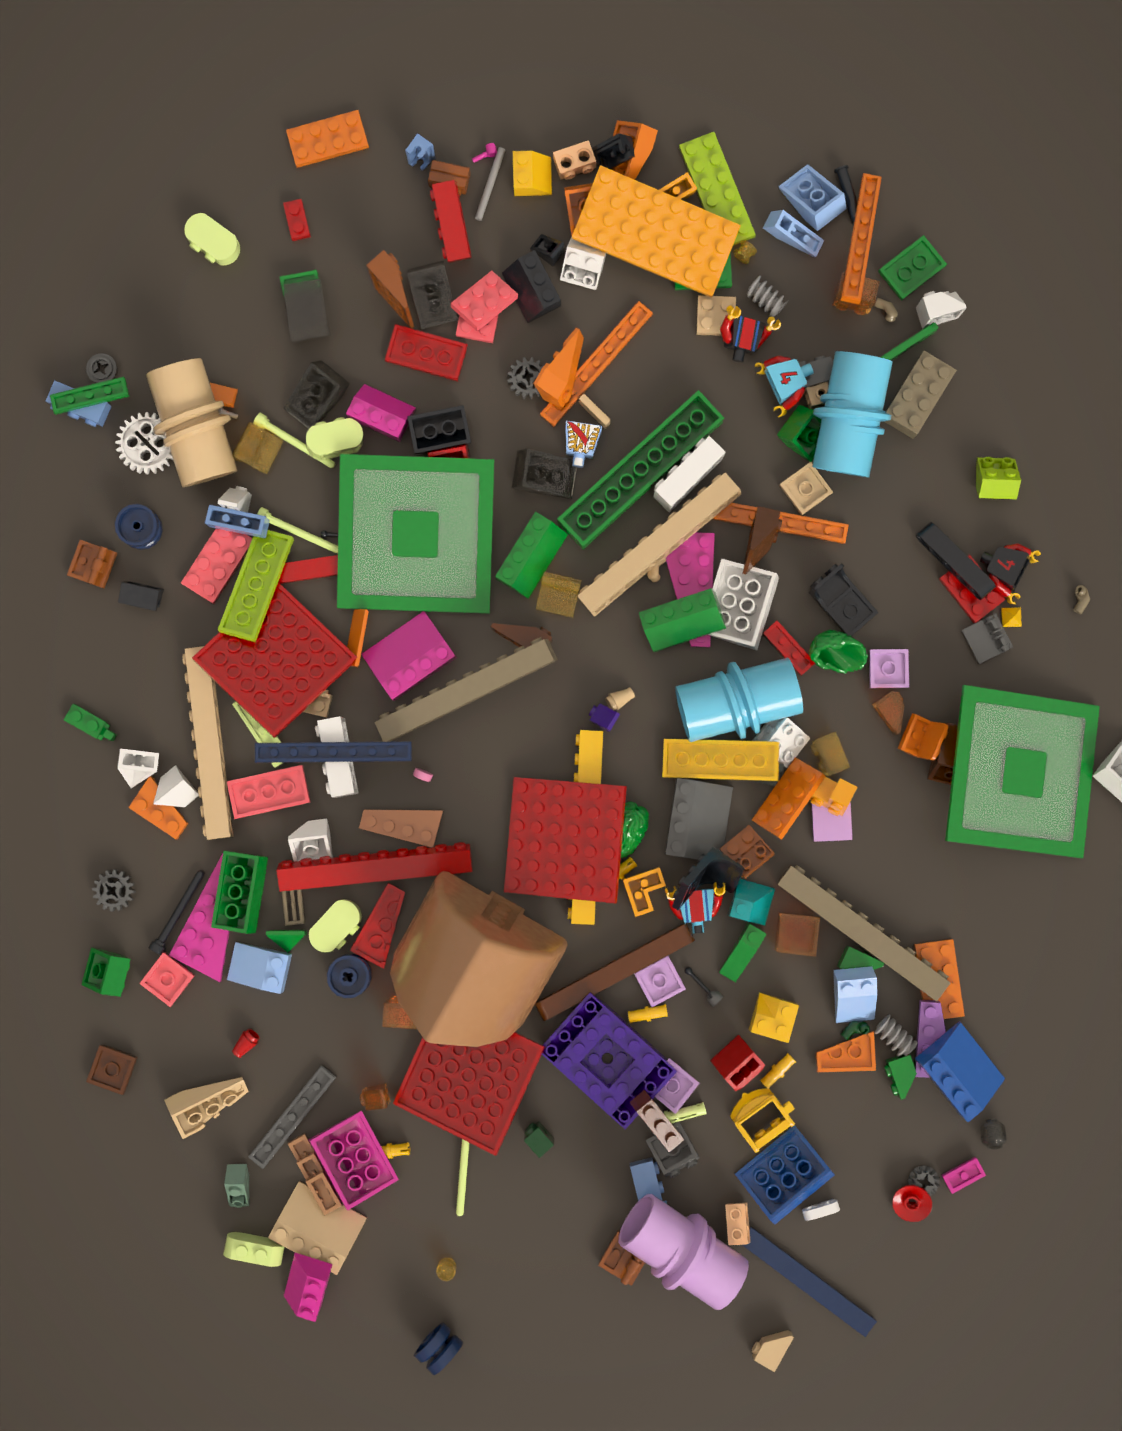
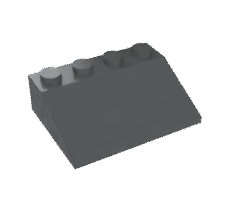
M676 778L664 854L699 860L702 854L706 855L712 847L720 851V848L725 843L733 787Z

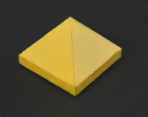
M1021 607L1001 608L1003 627L1022 626Z

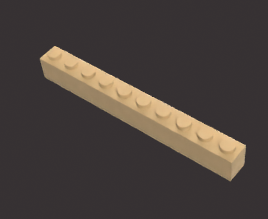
M726 473L716 476L710 486L707 488L703 487L697 493L698 496L693 500L689 499L686 501L680 511L673 512L668 517V521L663 525H657L650 536L643 537L638 542V546L627 550L620 561L613 562L609 566L608 571L597 575L590 586L586 585L579 591L578 598L594 617L741 495L740 488Z
M202 646L186 648L185 654L182 657L184 665H187L185 681L186 684H189L187 699L188 703H191L192 708L189 711V717L194 725L191 734L192 740L196 742L194 758L198 760L196 776L197 779H200L201 787H198V794L203 802V806L200 807L201 816L205 819L203 834L207 836V840L234 836L216 684L192 659L204 647Z

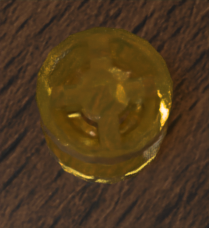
M742 240L740 247L733 251L734 256L743 264H748L751 256H755L757 253L756 248L746 240Z
M451 1258L440 1260L436 1270L439 1279L443 1281L453 1279L457 1269L455 1261Z

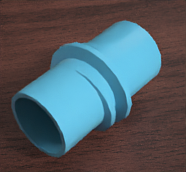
M835 352L827 394L820 396V401L825 405L824 407L815 408L813 411V415L821 419L813 468L861 477L870 476L877 436L883 435L885 429L880 427V422L889 421L892 416L883 411L893 363L891 360L853 352Z
M789 658L745 669H740L736 662L728 663L726 674L720 671L715 673L714 677L675 686L677 703L689 742L736 731L739 737L743 739L746 738L747 727H751L754 733L757 734L760 733V725L763 723L803 713V702L798 679Z

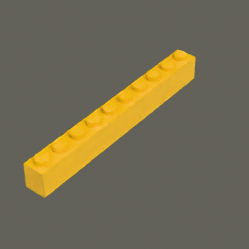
M580 730V734H576L575 746H579V754L575 753V765H578V773H574V782L601 784L603 731ZM568 899L572 900V908L568 907V919H571V924L595 925L596 901Z

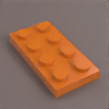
M359 110L286 130L297 168L369 148Z
M795 757L752 821L782 840L826 776Z
M946 939L914 944L915 957L919 960H922V958L933 964L931 968L934 971L941 970L949 976L947 980L950 982V985L938 1000L941 1003L943 1019L964 1017L954 940ZM920 990L922 1000H934Z

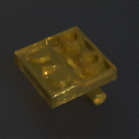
M249 422L233 452V457L235 460L243 462L263 474H267L283 440Z
M544 572L536 610L573 618L582 580Z

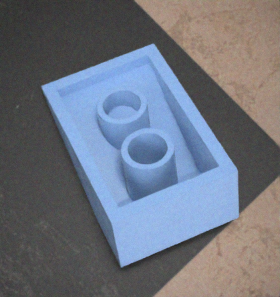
M808 164L779 186L780 191L802 218L817 231L847 209L844 193Z
M235 942L227 980L281 994L285 989L292 954Z
M873 967L833 970L835 1022L874 1020L877 1002V977Z

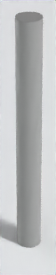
M499 147L475 215V219L478 221H482L505 153L504 148Z

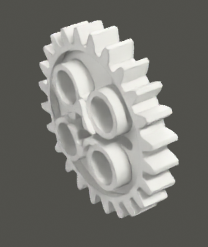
M146 412L145 417L138 413V419L131 416L132 422L129 423L125 420L126 428L120 426L123 433L117 434L121 440L115 441L117 445L121 446L116 451L122 453L119 456L121 460L126 459L124 464L126 466L130 465L132 471L137 468L139 474L144 469L147 475L150 470L156 474V468L163 471V464L170 466L168 460H173L170 448L164 445L159 448L157 447V442L161 439L164 440L166 436L156 435L153 431V428L161 422L158 415L153 413L152 417H150V414ZM151 426L150 433L144 434L145 427ZM136 431L159 452L158 456L135 434ZM134 439H137V445L135 447H130V442ZM151 453L150 459L144 461V454Z

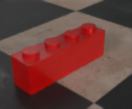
M450 180L432 184L433 189L430 190L432 201L436 202L437 209H434L436 221L439 220L441 228H438L440 240L444 241L445 247L442 248L444 259H447L448 262H455L472 258L457 182Z

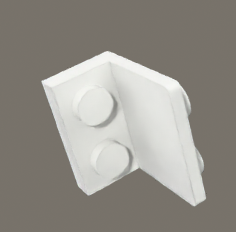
M786 717L767 722L752 741L780 742L779 762L788 768L810 740V737Z

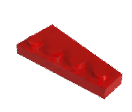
M389 882L387 883L350 951L384 969L405 891Z

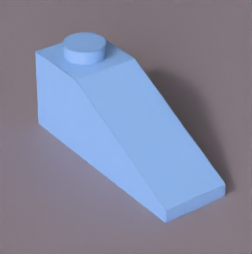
M784 210L771 211L763 226V229L775 238L812 257L817 256L824 242L822 238Z

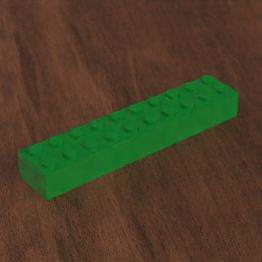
M698 390L557 518L558 524L584 550L677 465L689 451L691 452L695 449V445L702 438L706 439L723 423L724 417Z

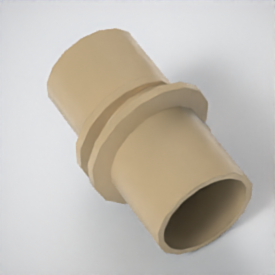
M201 358L184 360L148 372L146 378L161 421L153 428V431L156 435L166 436L163 444L165 447L170 448L182 487L197 485L237 472V466L223 426L231 420V416L219 413V409L224 406L223 401H216L203 360Z

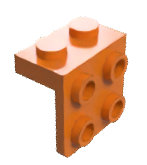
M912 713L897 749L917 758L934 761L940 754L941 744L948 734V725L933 722Z

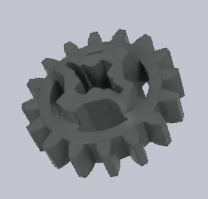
M523 357L522 363L516 360L517 366L511 365L510 367L513 372H508V376L511 377L507 380L508 384H513L510 390H516V396H519L521 393L523 399L526 398V395L533 399V394L539 397L540 393L536 387L533 389V383L543 366L540 367V360L534 363L533 357L530 358V361ZM521 368H523L522 372L520 374H517V372ZM526 371L528 372V375L530 377V385H528V382L525 379ZM519 385L524 386L526 390L520 388Z
M114 869L112 873L110 870L105 871L106 876L103 874L98 875L101 880H95L94 883L97 887L92 888L97 893L93 898L99 899L96 904H104L103 910L110 907V912L115 911V908L118 911L122 910V905L128 907L129 903L127 901L134 900L130 895L136 893L135 890L131 889L135 885V883L129 882L131 876L124 877V871L118 874V869ZM114 877L120 880L117 882H113L109 878ZM112 887H116V888H117V889L115 890L116 894H112V893H111L112 890H113ZM114 899L118 903H110L108 900Z

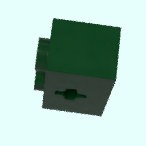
M538 1121L536 1124L532 1122L525 1129L524 1142L538 1158H541L554 1146V1137Z

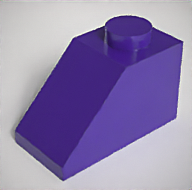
M599 704L598 707L594 705L589 713V716H591L590 721L607 732H610L620 715L618 712L602 704Z

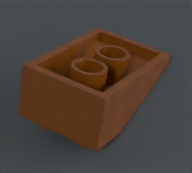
M757 507L749 534L742 574H747L770 550L772 543H776L778 537L776 530L780 531L782 520L779 519L780 511Z
M492 623L491 625L492 631L518 647L524 646L527 648L532 645L531 641L540 637L542 640L548 639L550 644L553 641L551 632L543 627L538 629L537 627Z

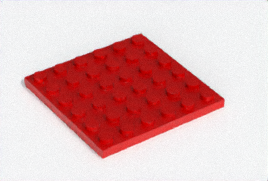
M279 582L256 642L219 632L192 657L193 661L273 738L280 734L339 678L357 658Z
M514 777L504 892L617 903L627 786Z
M516 1032L506 1040L479 1047L433 1044L427 1042L422 1037L393 1104L496 1156L545 1046Z

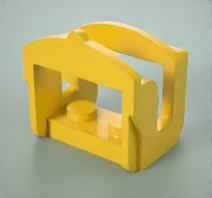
M761 1088L749 1093H742V1098L734 1106L730 1117L751 1148L757 1153L769 1141L790 1126L793 1127L795 1125L788 1115L795 1108L790 1101L781 1105L770 1089ZM773 1101L783 1117L781 1119L780 1117L774 1119L770 1123V1127L766 1130H759L755 1133V1138L752 1139L742 1126V1123Z

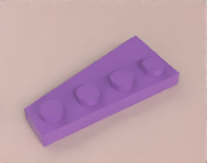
M920 1000L918 1044L916 1046L915 1058L946 1033L940 1001ZM915 1060V1070L917 1073L915 1077L930 1078Z

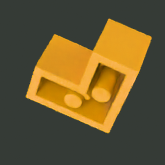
M825 777L810 798V802L818 807L822 805L828 809L829 813L835 816H843L858 787L841 778L837 783Z
M660 867L622 879L634 916L637 917L654 911L648 892L666 886Z

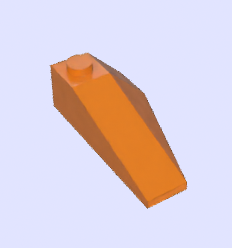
M617 120L613 136L618 133L631 136L635 157L613 168V171L635 180L653 149L658 130L642 123Z
M574 329L564 341L563 349L553 354L554 360L550 364L546 363L533 383L543 400L561 408L571 398L584 340L580 329Z

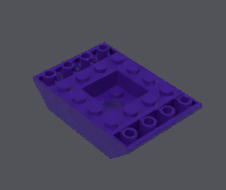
M590 992L543 1044L545 1048L542 1055L624 1129L639 1115L630 1104V1101L644 1090L653 1099L677 1072L656 1048L606 1003ZM611 1053L613 1055L612 1062L605 1063L602 1060L603 1054Z

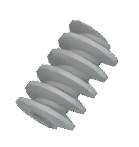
M760 275L748 288L747 297L751 298L754 296L753 302L760 301L758 306L760 308L765 306L764 311L766 313L771 311L770 317H774L783 310L788 301L782 302L784 295L779 298L777 297L778 290L772 293V285L766 288V280L760 283Z
M889 1014L877 1025L874 1033L878 1034L881 1032L880 1039L887 1038L886 1045L888 1046L892 1043V1051L899 1049L898 1057L903 1054L907 1056L915 1049L918 1042L916 1040L912 1041L913 1037L907 1035L905 1029L901 1030L902 1026L896 1024L894 1018L890 1019Z

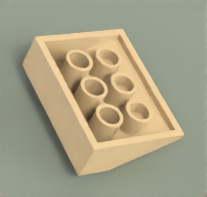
M299 1181L268 1238L295 1253L333 1264L331 1272L337 1275L367 1217L353 1209L347 1211L343 1204L324 1216L307 1184Z

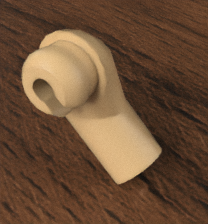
M663 559L647 573L648 578L652 582L660 580L659 567L666 562V559Z

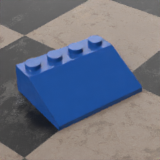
M960 1021L915 1058L959 1115L967 1122L971 1121L985 1108L1005 1080Z
M795 1125L735 1173L736 1177L773 1224L778 1223L835 1176Z

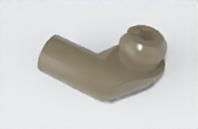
M877 297L874 307L885 310L887 314L885 317L886 321L894 322L898 316L894 305Z
M1078 585L1075 588L1078 603L1073 611L1081 615L1090 602V596L1085 586Z

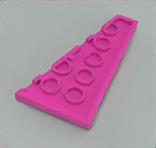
M696 532L665 558L677 599L713 588L715 533ZM705 635L690 640V647L710 648L711 636Z
M223 853L169 954L170 957L218 982L222 981V971L230 932L228 930L211 928Z

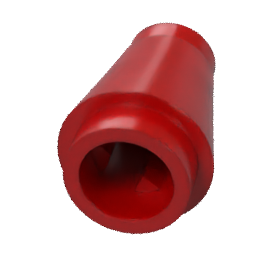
M252 1029L243 1031L232 1050L233 1054L241 1058L258 1044L259 1035Z

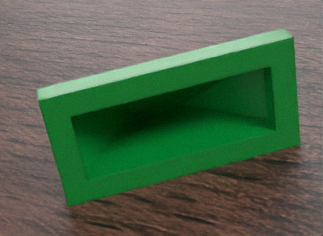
M307 930L266 931V936L287 953L307 935Z

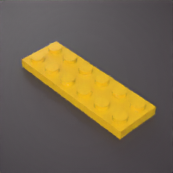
M664 739L662 777L778 781L780 742L697 740L689 742L688 739Z

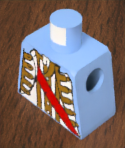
M566 421V455L574 456L572 466L583 468L585 458L593 459L602 426Z

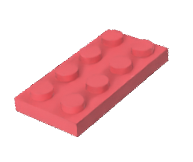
M215 529L181 584L215 604L247 554L252 538L241 533Z
M303 765L227 781L234 819L311 803Z

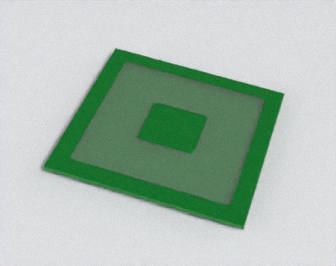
M340 454L337 608L490 613L494 459Z
M962 685L945 841L1083 858L1100 706Z

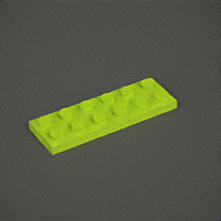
M715 132L680 144L679 150L689 175L697 187L696 192L703 209L741 225L733 245L754 238L756 234Z
M267 530L266 539L253 536L218 627L220 633L256 642L293 544L294 538L292 536Z

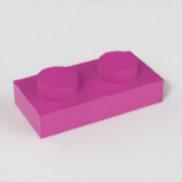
M973 1157L941 1176L949 1191L953 1194L986 1176L978 1159Z

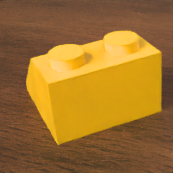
M513 151L514 196L552 195L551 157L534 151Z

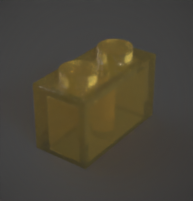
M836 732L812 741L811 749L815 756L818 755L820 760L818 766L823 774L825 773L826 776H830L850 768Z

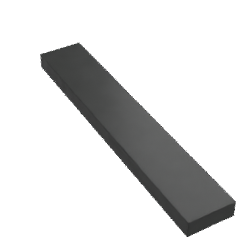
M321 1065L248 1158L264 1169L337 1076Z

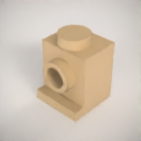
M828 382L805 389L804 395L810 409L825 405L820 401L818 391H823L824 394H827Z

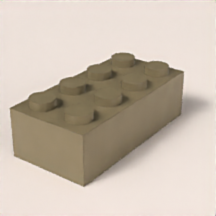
M923 351L886 410L887 413L892 415L891 420L884 422L914 439L957 370L928 352Z

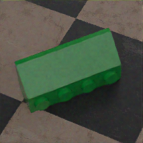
M535 511L497 572L496 580L529 599L568 534L552 521Z
M712 588L639 612L644 632L653 652L726 629L716 592Z
M223 851L211 928L245 934L256 933L268 857Z

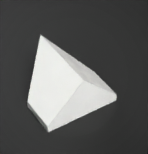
M120 749L117 768L130 788H133L157 772L159 753Z
M175 765L160 777L153 804L186 807L199 794Z

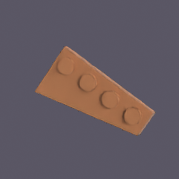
M364 810L359 828L434 847L443 811Z

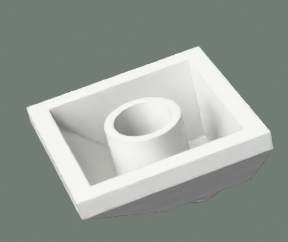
M327 819L307 821L288 836L294 862L304 858L319 859L323 856L333 858L331 834Z

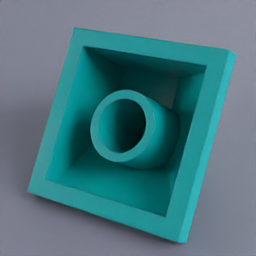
M740 879L732 897L728 916L765 926L775 888Z

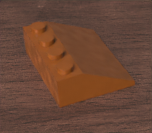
M383 250L366 265L373 286L404 322L413 329L414 323L402 283L403 278L400 275L402 273L397 264L398 261L393 254H387Z

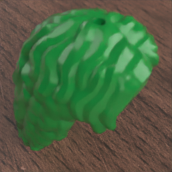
M831 629L816 635L809 649L811 660L824 670L831 669L838 673L846 674L848 671L861 670L867 663L868 654H866V648L860 641L852 638L851 635Z
M632 801L625 803L621 858H625L635 852L648 829L649 813L647 809L643 806H638Z

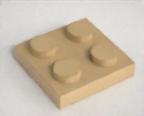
M698 295L696 335L722 336L720 327L725 316L728 315L726 308L731 305L735 310L736 297L712 296L711 298Z
M811 462L779 485L801 516L833 493L816 468L812 467L813 464Z

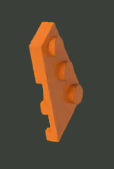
M150 776L128 808L174 839H178L188 825V822L175 806L153 804L158 784Z
M874 1031L816 1052L817 1072L876 1071Z

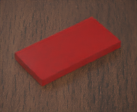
M395 324L385 356V362L458 382L468 344Z

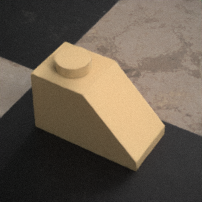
M787 1330L762 1337L752 1348L754 1361L775 1372L794 1338L792 1332Z

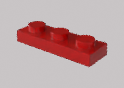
M778 621L762 633L784 658L790 659L794 670L800 676L815 664L805 650Z

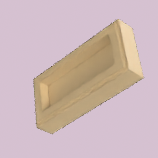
M583 394L579 398V404L606 429L610 425V418Z

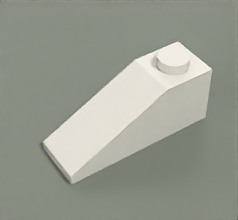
M236 486V489L229 488L218 499V504L223 508L248 513L252 495L247 491V488Z

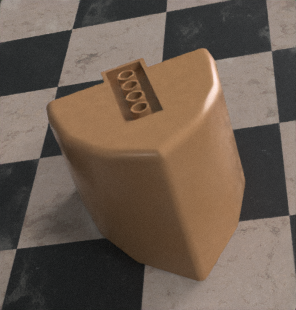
M443 871L435 878L395 950L390 975L398 1003L424 1040L429 1043L479 1047L506 1040L527 1019L566 950V939L523 915L524 908L494 891H491L488 895L453 874Z

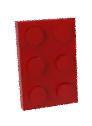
M969 555L968 557L979 567L971 555ZM950 571L939 578L973 623L978 622L1006 600L995 588L982 600H979Z

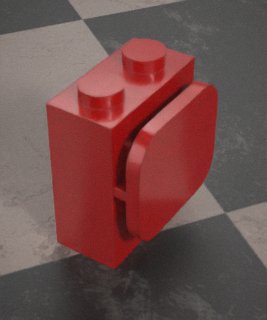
M740 1035L735 1037L710 1060L735 1091L746 1086L765 1066Z

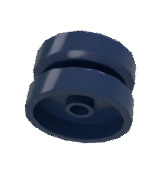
M140 504L128 505L118 513L115 520V531L119 539L132 548L139 550L149 549L156 545L161 538L163 531L162 522L158 515L146 506Z
M345 954L337 958L329 966L327 972V983L331 991L342 998H354L362 994L368 988L372 979V969L369 962L357 954ZM347 973L353 974V977H351L352 979H349L347 977Z
M444 1322L427 1335L414 1353V1357L420 1363L429 1360L426 1369L432 1375L438 1374L453 1359L463 1345V1341L457 1335L449 1337L451 1329Z

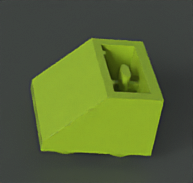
M977 457L976 489L978 497L1017 499L1021 478L1016 460L1009 457Z

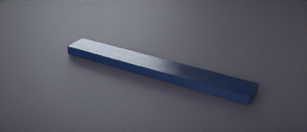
M411 741L255 743V763L412 761Z
M749 1227L750 1243L743 1245L745 1248L864 1337L868 1335L877 1322L876 1319L753 1227Z

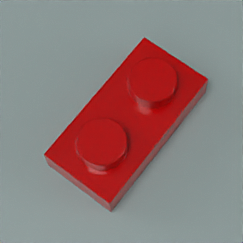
M302 199L283 203L292 241L311 237Z

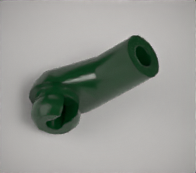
M852 1021L840 1035L848 1041L854 1033H862L863 1035L869 1033L870 1027L864 1021Z

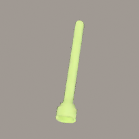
M261 412L256 416L253 422L254 427L259 430L267 429L310 455L305 443L271 424L267 416ZM331 459L320 461L330 468L335 467V462Z
M263 507L259 509L257 515L266 516L270 520V524L338 554L337 545L271 516L272 514L269 513V510Z
M463 1139L456 1214L458 1216L464 1214L469 1142Z

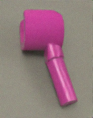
M487 144L486 152L472 158L473 162L475 163L486 157H495L497 153L495 144Z

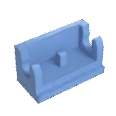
M418 133L405 150L408 164L412 167L417 164L418 160L424 161L420 170L426 169L430 162L436 158L433 144Z

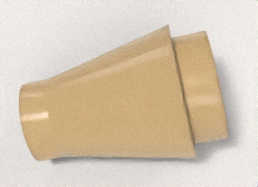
M629 687L608 694L605 701L610 709L618 711L633 699L635 695Z

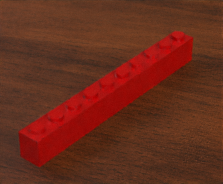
M458 842L451 846L439 844L432 848L420 846L412 850L400 848L392 852L381 850L373 854L361 852L358 855L342 854L334 858L323 856L319 859L304 858L295 862L284 860L278 864L276 871L279 891L281 892L437 876L443 871L451 874L472 872L473 865L470 844Z

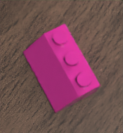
M364 384L354 396L346 415L348 418L356 420L359 424L400 442L409 424L407 416H412L416 407Z
M299 1253L294 1254L284 1297L297 1317L316 1322L333 1264Z

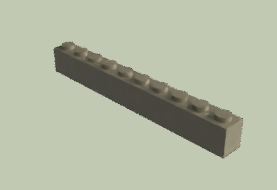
M541 637L531 641L532 645L527 648L521 646L513 650L514 654L510 656L505 654L496 659L497 662L492 665L489 662L480 666V671L476 673L470 671L462 675L463 679L459 681L454 679L447 682V687L441 690L438 687L429 691L430 695L425 698L419 696L413 699V703L408 706L406 704L395 708L396 712L392 714L387 712L380 715V720L374 723L383 742H391L557 661L558 659L549 640H542Z
M790 865L777 883L780 887L935 1001L939 1000L950 985V982L947 980L948 975L941 970L934 971L931 968L933 964L924 958L919 960L915 957L916 952L908 946L904 949L899 945L901 942L892 934L890 937L883 933L884 928L877 923L874 925L870 924L867 921L869 917L860 911L858 914L851 910L853 907L845 900L840 902L835 898L837 894L829 888L825 891L820 887L821 882L813 876L810 879L804 875L806 871L798 865L795 867Z

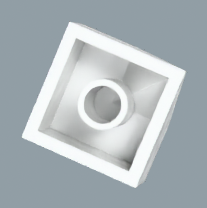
M935 291L923 295L924 297L917 305L916 311L922 329H924L933 322L938 325L958 319L967 307L956 292L935 293Z

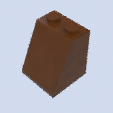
M945 723L948 725V734L941 744L940 754L934 761L931 760L927 779L951 785L958 726L954 723Z

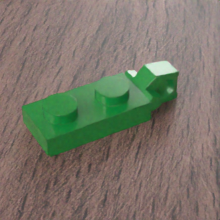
M72 704L64 718V721L96 739L102 740L105 737L114 741L117 736L116 733L109 730L110 725L107 724L108 722L76 704Z

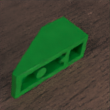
M747 923L719 973L736 983L758 950L766 933Z

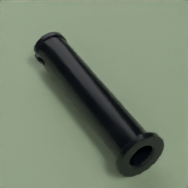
M844 165L836 168L834 173H837L842 192L845 195L851 223L854 224L857 198L848 173L849 166Z

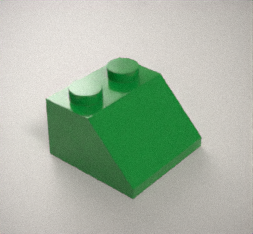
M798 405L777 436L787 447L808 462H811L815 455L821 419L813 415L814 410Z
M91 947L81 985L99 994L121 997L131 959L121 954Z

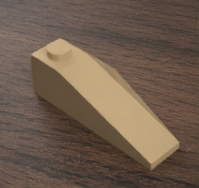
M240 1077L184 1090L164 1101L182 1139L203 1129L209 1119L218 1117L220 1115L219 1111L226 1106L233 1105L249 1091L243 1078Z

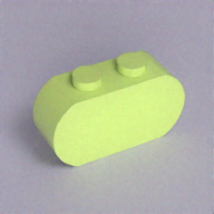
M198 213L191 216L186 222L185 235L190 242L189 246L196 252H203L205 254L204 257L211 263L217 262L219 265H229L238 258L240 244L236 236L208 215Z
M340 417L336 418L333 422H318L306 434L307 451L314 459L319 461L339 457L340 454L357 453L363 444L362 427L352 418L345 419Z
M347 899L336 901L309 930V940L312 946L321 952H331L336 948L340 950L347 942L345 938L349 934L353 936L360 928L358 924L361 922L362 914L359 906Z
M231 1232L227 1234L223 1255L233 1260L275 1267L281 1265L285 1247L267 1237Z

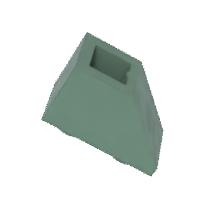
M227 1164L224 1185L229 1206L237 1208L249 1206V1172L247 1164Z

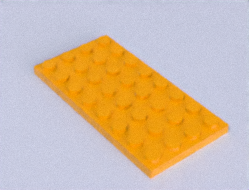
M600 165L571 239L712 298L741 225Z

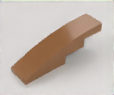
M306 1133L288 1142V1146L297 1160V1165L306 1179L307 1186L325 1216L341 1207L342 1204L309 1143Z

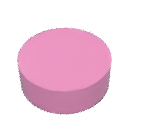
M415 768L413 776L430 782L433 774Z

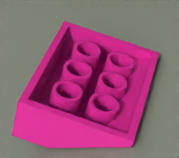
M424 611L361 654L393 701L457 658Z
M362 1111L329 1127L308 1140L347 1211L399 1180Z

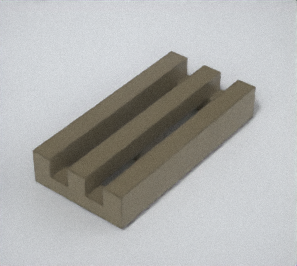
M302 889L297 890L300 920H297L294 890L290 891L293 921L289 919L287 891H282L285 926L305 924Z

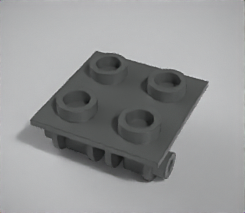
M996 613L962 630L979 664L1013 648Z

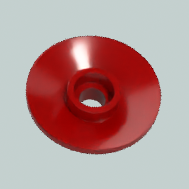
M903 1186L893 1196V1209L905 1221H921L932 1210V1199L929 1193L919 1186ZM909 1199H915L916 1201L910 1202Z

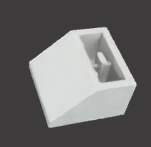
M570 239L560 280L596 290L606 253Z

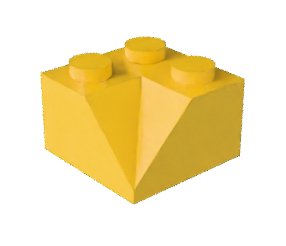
M759 992L749 1031L789 1043L799 1005Z

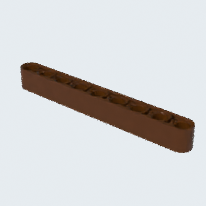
M681 924L535 1003V1006L542 1020L546 1021L580 1003L589 992L595 995L692 943L695 939L687 924Z

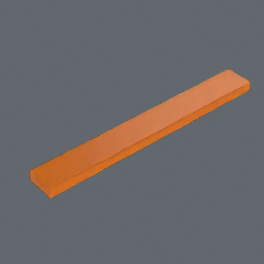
M866 173L862 175L840 301L860 304L882 178L880 176Z
M638 301L577 370L570 400L565 403L563 408L549 403L542 410L540 416L555 427L648 321L653 312Z
M731 503L717 514L713 520L752 526L757 507ZM780 512L779 519L782 520V525L778 532L842 544L846 542L849 524Z

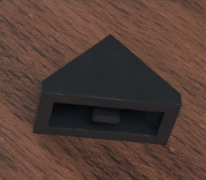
M541 234L530 249L532 251L535 250L540 258L553 267L564 254V243Z

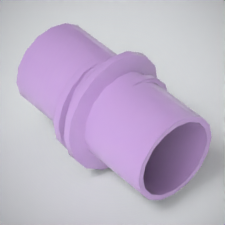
M653 1194L645 1195L635 1204L627 1215L619 1233L618 1243L620 1246L651 1266V1274L656 1278L662 1277V1285L665 1289L674 1290L681 1286L715 1310H721L736 1297L746 1279L749 1268L748 1260L717 1239L713 1228L707 1225V1221L700 1214H690L685 1217Z

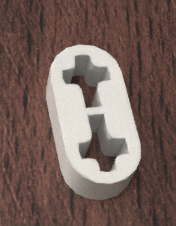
M837 1199L824 1201L802 1209L806 1221L840 1211Z

